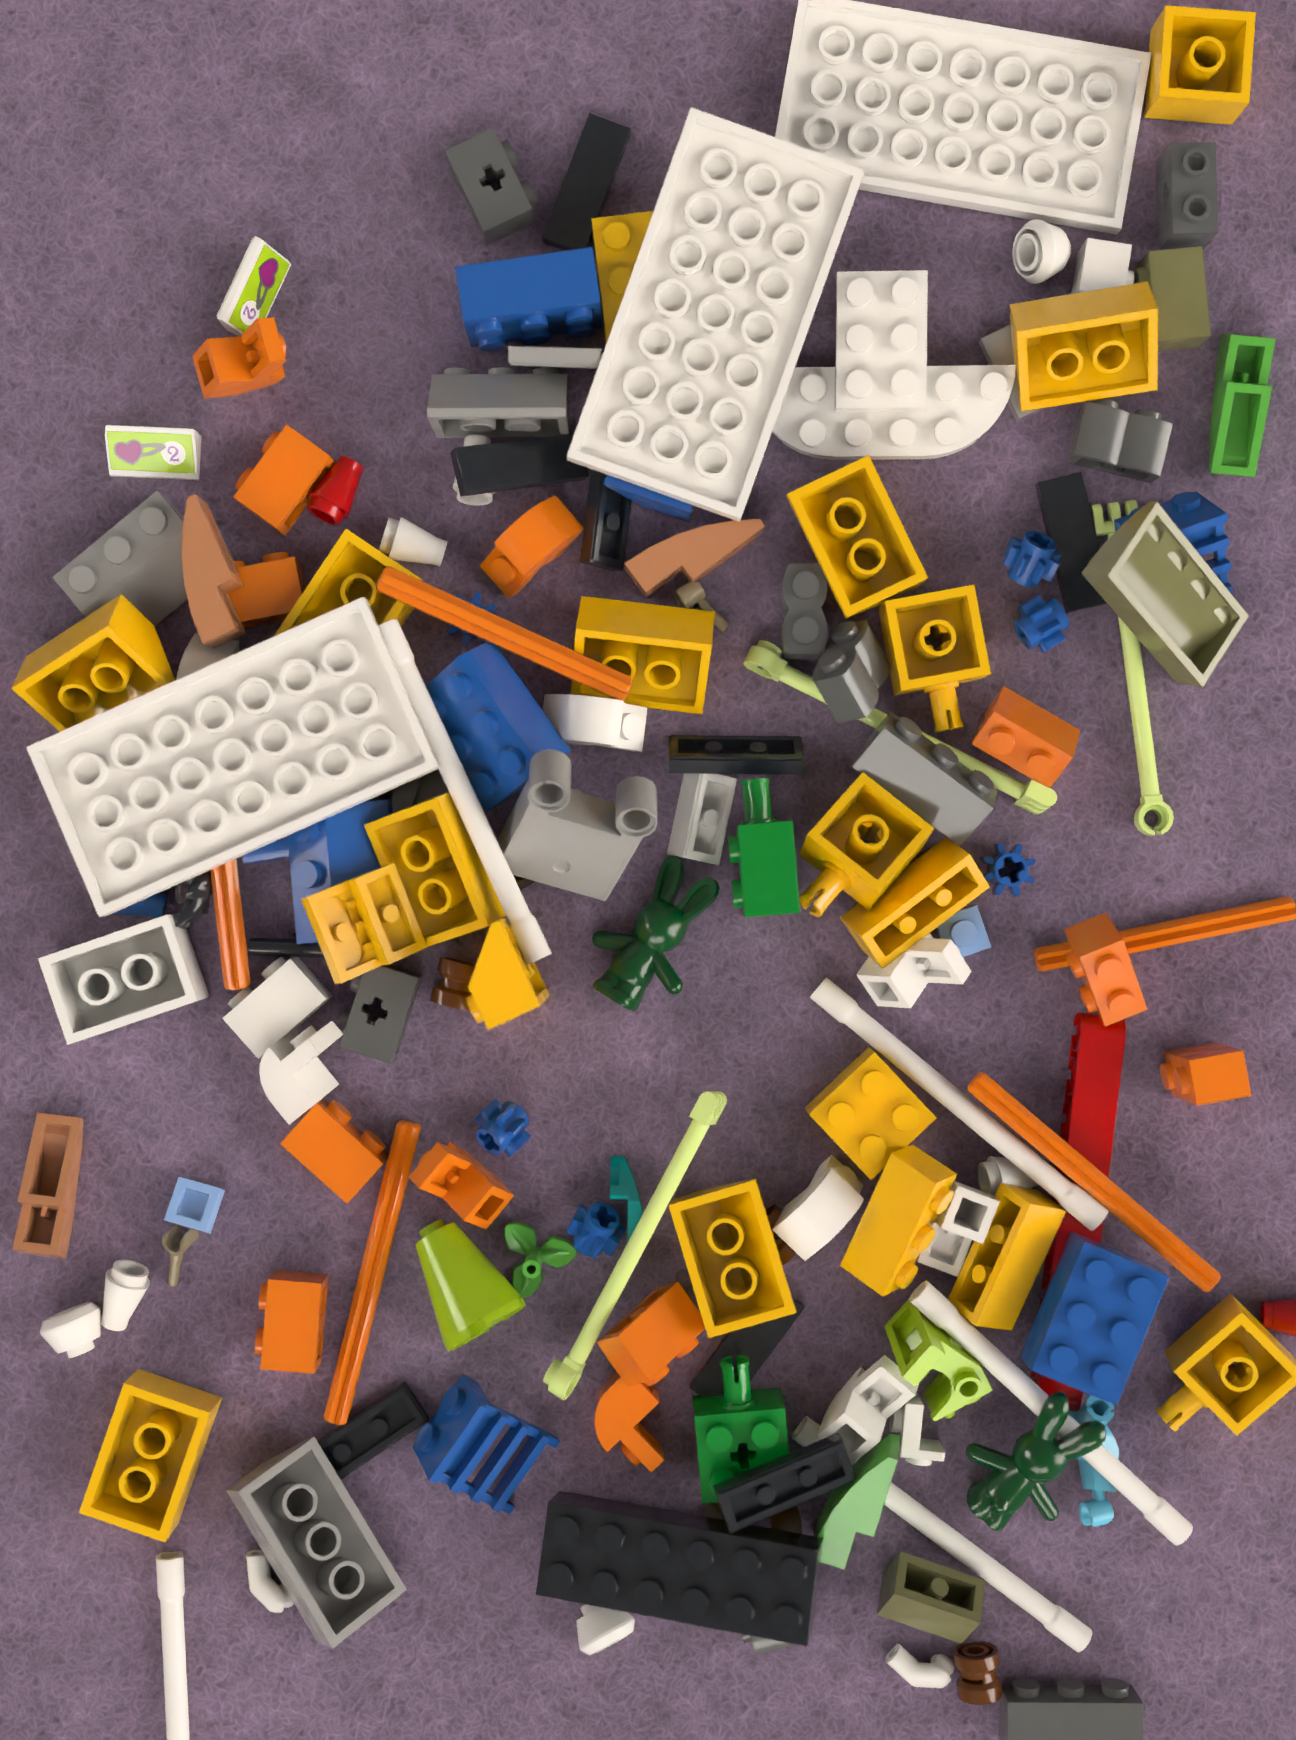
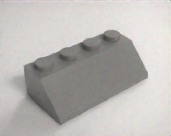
M314 1436L263 1462L225 1489L318 1643L333 1649L407 1590Z

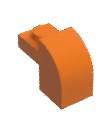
M274 317L257 318L241 336L208 338L192 355L204 399L235 396L274 385L286 377L282 366L286 362V345L283 336L278 333Z
M554 495L528 510L510 525L494 542L496 547L480 564V567L506 597L510 599L524 588L542 566L563 554L581 534L584 527L558 497Z
M437 1142L432 1149L421 1157L418 1166L409 1176L419 1189L443 1198L463 1221L483 1229H487L515 1196L497 1176L468 1152L452 1142H449L447 1146Z
M615 1371L601 1387L595 1409V1430L604 1450L608 1452L621 1441L620 1448L625 1456L636 1466L642 1463L651 1473L664 1461V1447L640 1421L659 1403V1391L654 1385L647 1386L646 1383L627 1387L617 1371Z

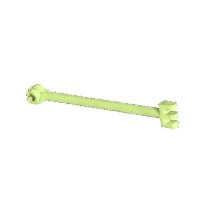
M1127 500L1124 503L1125 515H1129L1132 510L1138 508L1136 500ZM1111 502L1107 504L1109 521H1104L1101 504L1090 505L1096 536L1107 535L1109 539L1115 532L1114 520L1121 518L1119 503ZM1118 616L1141 789L1140 806L1135 811L1134 824L1138 831L1144 835L1154 836L1155 831L1157 835H1162L1171 828L1174 816L1172 809L1163 802L1162 794L1159 792L1140 641ZM1149 810L1154 811L1158 815V823L1154 827L1148 826L1144 820L1145 814Z
M760 640L757 646H751L743 662L747 669L776 682L781 681L826 704L813 681V677L787 665L788 662L780 658L782 650L779 647L764 640ZM874 708L866 718L857 720L877 728L887 714ZM922 732V735L936 745L940 743L949 747L958 757V761L971 771L978 770L987 775L996 789L1016 798L1013 804L1038 815L1056 803L1057 794L1054 790L1032 779L1028 783H1024Z
M707 1091L703 1092L698 1098L689 1116L693 1119L569 1355L564 1358L563 1362L558 1358L555 1359L545 1373L543 1382L549 1385L548 1391L563 1401L570 1396L578 1384L586 1365L587 1357L710 1125L717 1123L726 1106L727 1097L723 1092Z

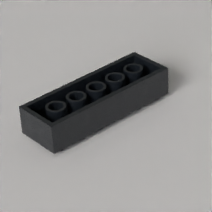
M559 1491L548 1501L536 1595L808 1646L813 1629L823 1538L749 1525L730 1533L725 1521L722 1519Z

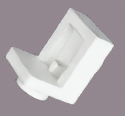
M916 1393L912 1399L889 1417L890 1432L900 1435L898 1452L900 1457L905 1458V1461L910 1464L929 1466L932 1464V1461H945V1450L939 1440L921 1438L924 1404Z

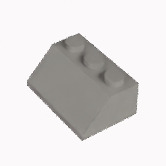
M504 367L491 368L488 370V374H470V370L465 368H447L443 371V374H432L427 418L437 438H465L468 435H483L488 438H540L570 434L568 374H560L558 369L552 367L533 369V374H515V370Z
M156 491L52 578L85 617L122 594L156 628L188 601L182 565V527L184 517L169 499L159 491Z

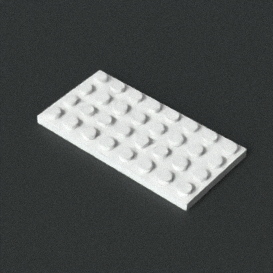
M798 0L775 138L864 169L865 172L858 190L1030 220L1039 219L1047 223L1117 235L1122 229L1152 53L852 0Z
M691 107L571 442L567 460L740 522L865 170Z
M361 597L26 747L99 917L110 915L440 768L365 597Z

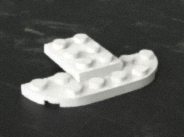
M928 270L837 272L836 367H795L772 433L791 449L820 459L859 460L868 455L871 460L933 459L948 456L975 443L997 421L1009 400L1014 384L1016 365L927 366Z

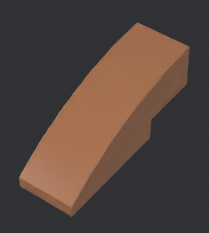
M196 494L187 497L182 527L184 586L191 616L201 643L214 649L246 634L228 595V592L244 584L207 502Z
M760 519L740 520V522L732 520L704 525L676 534L645 549L625 562L624 568L643 596L647 598L679 573H682L688 582L700 581L762 535L765 525Z
M37 1113L17 1202L22 1204L12 1250L27 1255L60 1259L67 1258L82 1154L84 1119Z

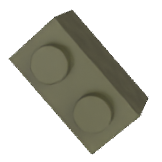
M1202 246L1148 251L1137 265L1138 268L1133 270V284L1148 281L1158 307V351L1199 348L1211 336Z
M900 1551L883 1573L877 1615L962 1644L981 1623L985 1580Z

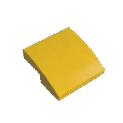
M395 863L366 872L301 899L335 984L344 983L379 966L389 965L427 948Z

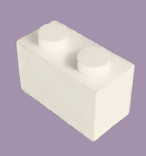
M283 957L278 958L261 973L266 979L254 991L250 987L244 988L228 1002L232 1010L222 1019L258 1059L263 1056L271 1045L292 1030L298 1028L333 997L299 957L290 958L288 961H285Z

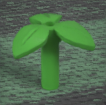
M510 1222L504 1227V1241L509 1250L526 1255L524 1261L513 1267L511 1278L512 1286L519 1292L522 1299L529 1297L540 1287L544 1279L541 1269L543 1261L552 1267L559 1268L569 1264L578 1253V1250L573 1248L574 1244L570 1240L559 1236H551L541 1247H537L536 1230L528 1224Z

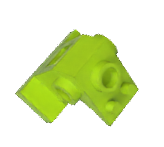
M909 1299L884 1326L902 1378L917 1386L931 1369L940 1372L923 1393L931 1412V1418L935 1422L943 1417L947 1419L952 1418L956 1410L977 1402L982 1396L993 1391L982 1364L945 1330L938 1328Z

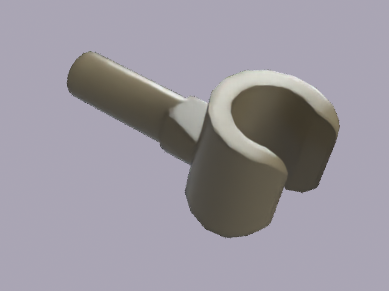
M689 581L672 592V596L680 608L690 609L696 605L699 610L714 611V625L721 632L729 626V623L706 600L704 589L698 582L694 581L692 583Z
M175 1224L162 1237V1244L170 1253L167 1285H178L184 1252L198 1240L199 1234L197 1230L190 1229L183 1235L181 1226Z

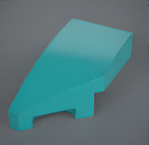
M611 1156L610 1199H628V1243L643 1214V1206L635 1177L624 1156Z

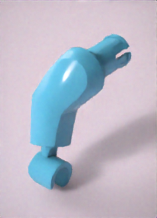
M1091 1395L1078 1412L1069 1411V1415L1080 1425L1089 1421H1099L1104 1424L1106 1438L1102 1445L1118 1459L1119 1448L1113 1434L1106 1425L1114 1416V1412H1110L1114 1409V1405ZM1078 1457L1082 1489L1092 1490L1093 1499L1080 1503V1520L1085 1526L1092 1525L1096 1527L1108 1524L1114 1517V1511L1110 1501L1105 1498V1491L1116 1492V1488L1084 1458Z

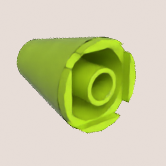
M440 1219L419 1232L422 1239L415 1246L442 1341L448 1352L483 1335L491 1327L501 1321L504 1322L526 1307L519 1292L455 1222L445 1225L443 1219Z

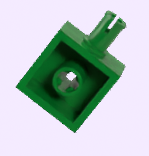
M769 778L741 780L745 821H740L741 825L735 827L736 835L728 836L729 862H738L740 879L731 881L733 908H742V915L744 917L800 913L793 821L777 822L776 818H772Z
M731 1355L720 1360L724 1389L723 1396H692L702 1504L718 1502L713 1485L789 1453L786 1412L781 1388L751 1390L749 1358L744 1355H736V1374H734ZM747 1443L744 1447H738V1444Z

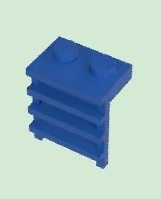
M1197 491L1179 493L1172 500L1159 504L1200 556L1213 552L1214 558L1205 562L1229 592L1233 594V586L1228 583L1227 571L1231 570V562L1226 559V547L1230 546L1229 537L1224 534V523L1228 522L1227 513ZM1142 507L1132 510L1129 515L1115 519V531Z
M462 1374L455 1386L445 1393L441 1406L430 1422L420 1429L416 1442L412 1447L429 1481L433 1483L440 1481L448 1485L449 1489L455 1493L461 1491L468 1494L472 1501L479 1503L481 1500L489 1504L492 1510L498 1513L502 1510L511 1514L515 1506L508 1499L546 1444L556 1448L560 1443V1439L552 1433L489 1403L478 1382ZM505 1424L509 1425L510 1428L472 1483L467 1481ZM525 1435L531 1436L493 1492L488 1491Z

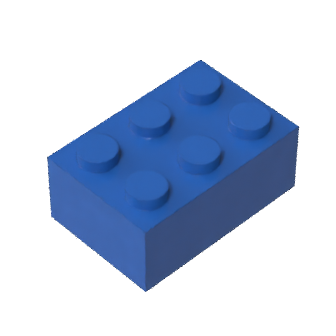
M593 247L455 267L463 323L471 347L479 346L481 351H496L505 348L506 342L523 340L524 344L538 345L548 342L550 335L567 333L569 338L579 339L593 335L594 329L602 328L601 302Z
M487 642L460 654L426 685L473 790L486 812L523 790L529 778L530 760L536 753L548 749L558 750L565 755L571 752L498 647L493 643Z
M1071 1231L1020 1357L1031 1371L1118 1405L1170 1277L1153 1264Z

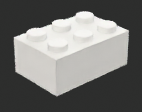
M180 913L167 914L38 958L67 1045L210 997L187 929L175 926Z

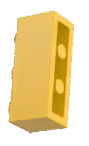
M945 837L909 864L870 910H867L858 903L842 915L840 919L861 950L883 969L990 888L971 855Z
M914 1145L891 1153L840 1266L882 1297L899 1288L902 1290L907 1288L917 1274L918 1267L914 1264L920 1252H923L930 1245L935 1236L936 1230L932 1226L937 1216L944 1212L953 1198L954 1192L950 1188L957 1173Z
M1000 1183L994 1196L1000 1202L983 1244L976 1241L973 1242L948 1300L974 1326L1012 1331L1065 1216L1066 1210L1036 1189Z

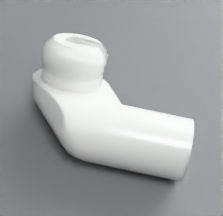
M252 1550L247 1552L246 1561L250 1592L270 1612L282 1613L284 1608L292 1607L294 1603L283 1584L278 1585L271 1578L270 1563L263 1551Z
M896 1644L885 1657V1662L914 1687L943 1688L951 1682L950 1675L954 1672V1664L947 1656L937 1654L932 1656L930 1663H922L916 1660L900 1644Z

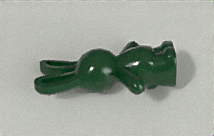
M669 856L663 861L658 873L652 900L636 917L634 935L597 931L592 937V942L596 947L620 951L613 958L609 969L601 978L593 983V988L631 1011L638 1010L646 988L651 983L654 974L657 975L670 994H678L682 991V980L663 953L673 950L682 942L688 923L707 909L719 894L720 887L718 882L710 877H706L697 881L675 906L674 901L685 874L683 862L676 856Z
M1054 1392L1045 1400L1034 1429L1022 1434L1016 1440L1011 1456L977 1443H971L967 1446L966 1456L968 1459L992 1468L983 1480L972 1484L967 1492L969 1509L995 1531L1003 1530L1015 1511L1023 1505L1028 1496H1030L1045 1520L1054 1521L1059 1515L1058 1507L1043 1484L1057 1479L1062 1474L1068 1461L1086 1455L1104 1443L1106 1428L1099 1421L1085 1422L1061 1439L1055 1438L1069 1415L1068 1397L1063 1392Z

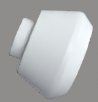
M1039 219L1031 220L1021 228L1015 237L1012 249L1013 262L1017 272L1027 282L1032 284L1042 283L1063 270L1071 254V244L1066 233L1061 228Z
M90 1301L63 1310L43 1320L40 1335L56 1353L67 1352L68 1358L84 1354L95 1348L93 1340L101 1336V1309Z
M587 1604L580 1608L583 1617L576 1621L579 1649L589 1656L627 1637L634 1631L635 1619L629 1612Z

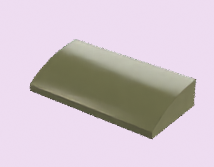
M1157 501L1148 502L1124 522L1103 544L1081 573L1171 678L1179 684L1203 687L1249 617Z

